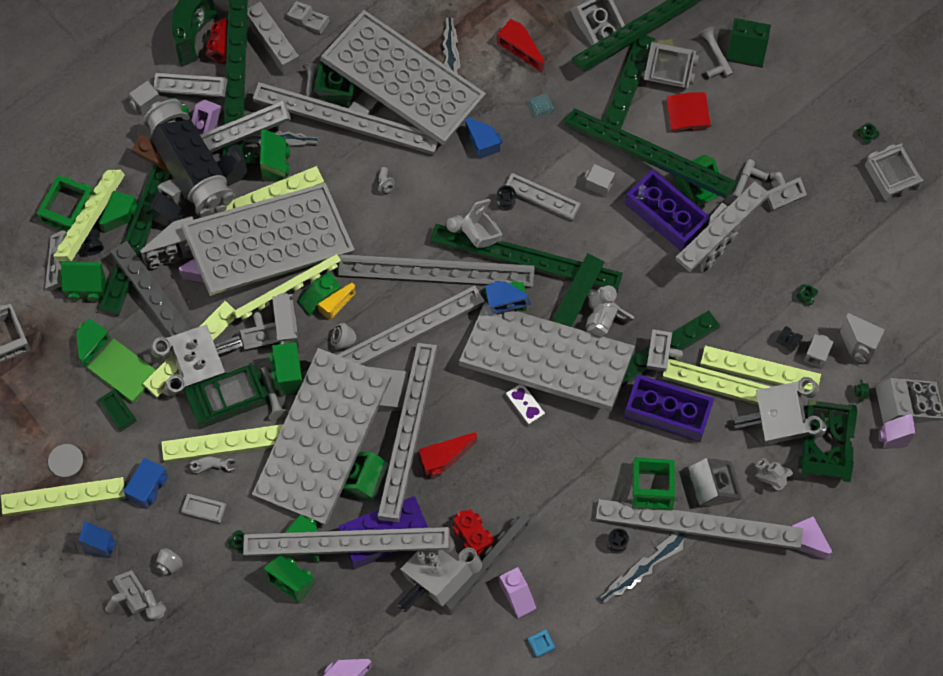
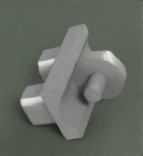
M762 458L755 465L758 473L755 475L757 480L770 484L776 490L783 489L787 484L786 478L793 474L791 469L782 467L778 462L769 463L765 458Z

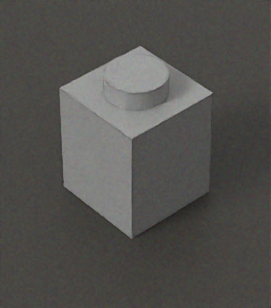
M148 81L129 93L131 98L130 105L142 115L151 109L152 104L161 102L159 93Z
M594 164L592 169H588L585 174V188L606 197L614 183L615 173Z
M815 334L804 362L822 369L834 341L830 340L827 336Z

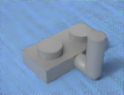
M781 172L769 173V179L777 180L778 186L767 190L770 193L767 201L771 210L807 195L801 177L785 182Z
M257 311L253 315L255 327L240 330L244 350L278 342L276 323L263 325V314L261 311Z
M652 330L646 369L666 372L669 356L674 357L673 360L681 362L683 352L670 348L672 332Z
M132 570L114 577L113 583L119 593L111 597L105 607L107 613H112L117 603L123 600L132 614L141 612L149 607L144 596L145 590Z

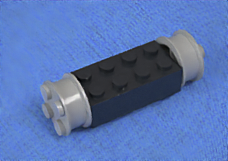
M171 99L152 104L151 109L144 117V124L151 129V141L185 199H189L191 203L195 204V211L201 217L226 211L227 206L234 199L235 193L227 187L225 176L189 115L182 111L181 102L177 99Z

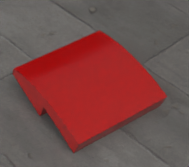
M706 92L682 93L666 97L673 133L687 129L697 131L711 127Z

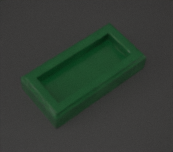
M116 389L98 399L119 432L137 422Z

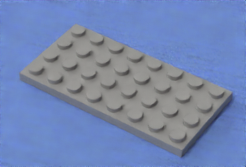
M365 10L346 28L320 59V61L443 146L486 94Z
M326 183L184 222L181 225L210 296L312 266L336 254L339 257L340 254L349 255L355 251Z
M485 302L461 355L459 366L612 411L635 346L606 337L600 338L583 330L515 310L493 314L489 308V303Z
M318 348L252 495L327 525L392 379L391 376Z

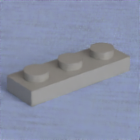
M63 230L51 235L45 285V289L50 291L62 287L61 262H57L53 256L67 235V232Z

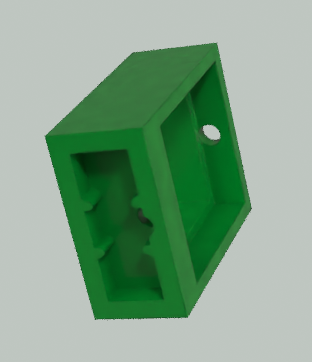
M57 175L37 212L39 221L68 232L74 224L76 217L84 208L85 203L92 195L93 189L88 184H79L70 177ZM62 187L83 195L71 219L49 211Z
M634 457L632 508L673 510L675 501V460ZM639 473L668 475L669 490L639 488Z

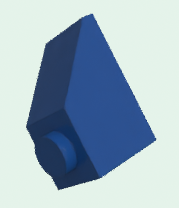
M472 118L465 119V129L479 159L500 152L502 139L499 133L496 134L494 127Z
M494 281L490 285L485 286L489 308L493 314L531 305V301L526 293L505 281Z
M84 521L79 537V543L86 554L109 558L110 552H114L116 540H114L112 533Z

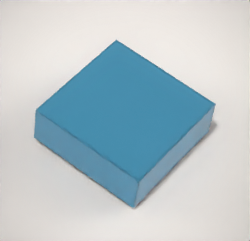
M547 630L527 639L536 658L556 649Z

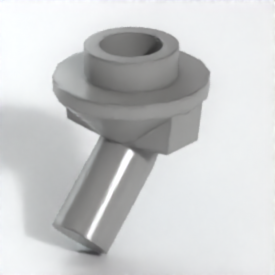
M382 167L379 174L378 190L380 193H389L393 190L395 184L393 178H387L388 168Z
M151 590L145 591L144 596L149 606L145 608L148 619H160L164 616L166 606L162 601L156 603Z

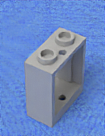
M11 304L0 306V322L12 318L20 339L0 346V363L31 351Z

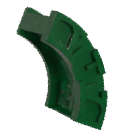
M179 0L175 6L171 27L181 67L198 60L195 51L197 33L208 22L217 18L213 0Z
M808 399V404L803 406L806 419L813 416L814 408L827 409L829 419L825 421V416L822 412H820V419L825 422L826 430H830L832 438L836 442L843 444V446L833 448L827 456L816 445L815 440L817 437L812 435L803 437L802 456H799L798 468L801 469V475L806 476V473L842 477V481L851 482L854 465V447H852L850 438H854L858 413L857 405H843ZM833 410L847 412L833 417ZM819 422L812 424V427L815 428L814 431L819 429ZM834 426H836V431L842 429L843 434L838 435L835 432ZM834 454H839L841 456V458H837L835 456L834 459H832L831 457Z

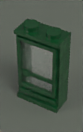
M249 363L247 366L190 387H184L199 430L267 404L266 397L269 395L265 385L261 386L259 382L262 378L258 368L254 369L252 363Z

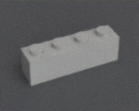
M259 2L249 7L248 25L282 74L286 76L300 68L299 55L263 4Z

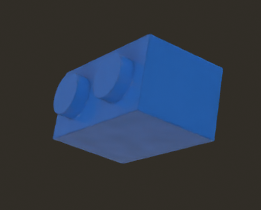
M143 458L124 490L125 497L148 509L149 505L156 501L159 488L163 487L168 480L166 468Z

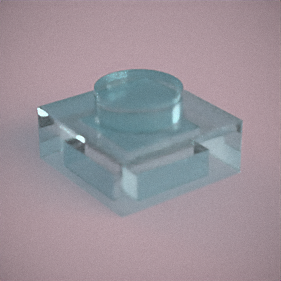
M547 93L529 99V104L536 118L554 111V106Z

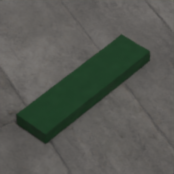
M587 253L552 322L569 327L573 326L605 261Z

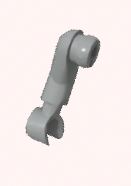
M206 456L192 461L190 469L194 473H200L212 467L220 469L223 467L229 472H234L236 468L229 469L228 465L236 461L231 458L223 461L221 458Z

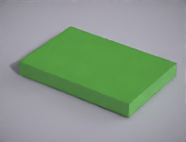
M113 339L88 366V370L113 389H116L118 393L133 404L146 390L143 383L156 371L116 339Z

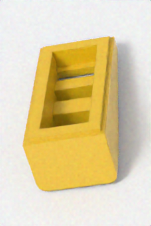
M350 283L318 304L319 312L329 320H332L356 294L355 285Z

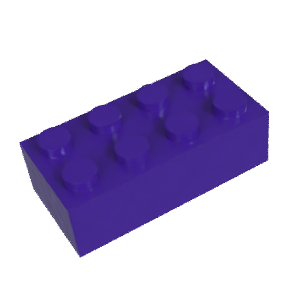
M653 169L626 195L625 205L680 251L684 250L709 225L710 216Z
M637 374L624 418L701 443L714 398Z
M415 496L404 500L399 522L379 520V510L338 526L339 531L428 528ZM400 551L348 553V556L355 570Z

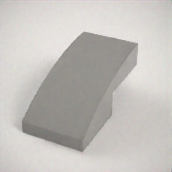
M298 1L294 3L287 13L288 18L320 35L330 22L328 16L315 12L311 6Z

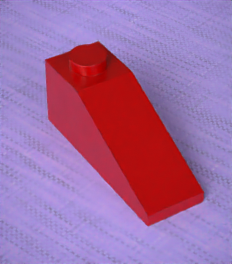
M510 19L498 32L497 44L542 73L544 71V59L523 24Z
M473 432L418 449L425 477L431 476V478H435L447 471L477 443V433Z

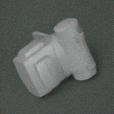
M490 199L478 201L473 205L469 213L455 215L447 220L448 230L454 233L464 232L477 248L495 244L503 235L497 224L485 213L491 202Z
M613 286L600 287L598 291L592 292L588 297V306L594 311L587 319V332L600 338L607 334L614 317L626 324L634 319L633 315L614 303L617 293Z

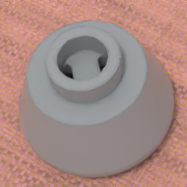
M340 323L333 329L331 342L336 349L349 348L356 342V334L347 324Z
M167 548L159 551L156 560L158 566L156 568L164 575H167V573L173 574L183 567L182 559L173 551Z

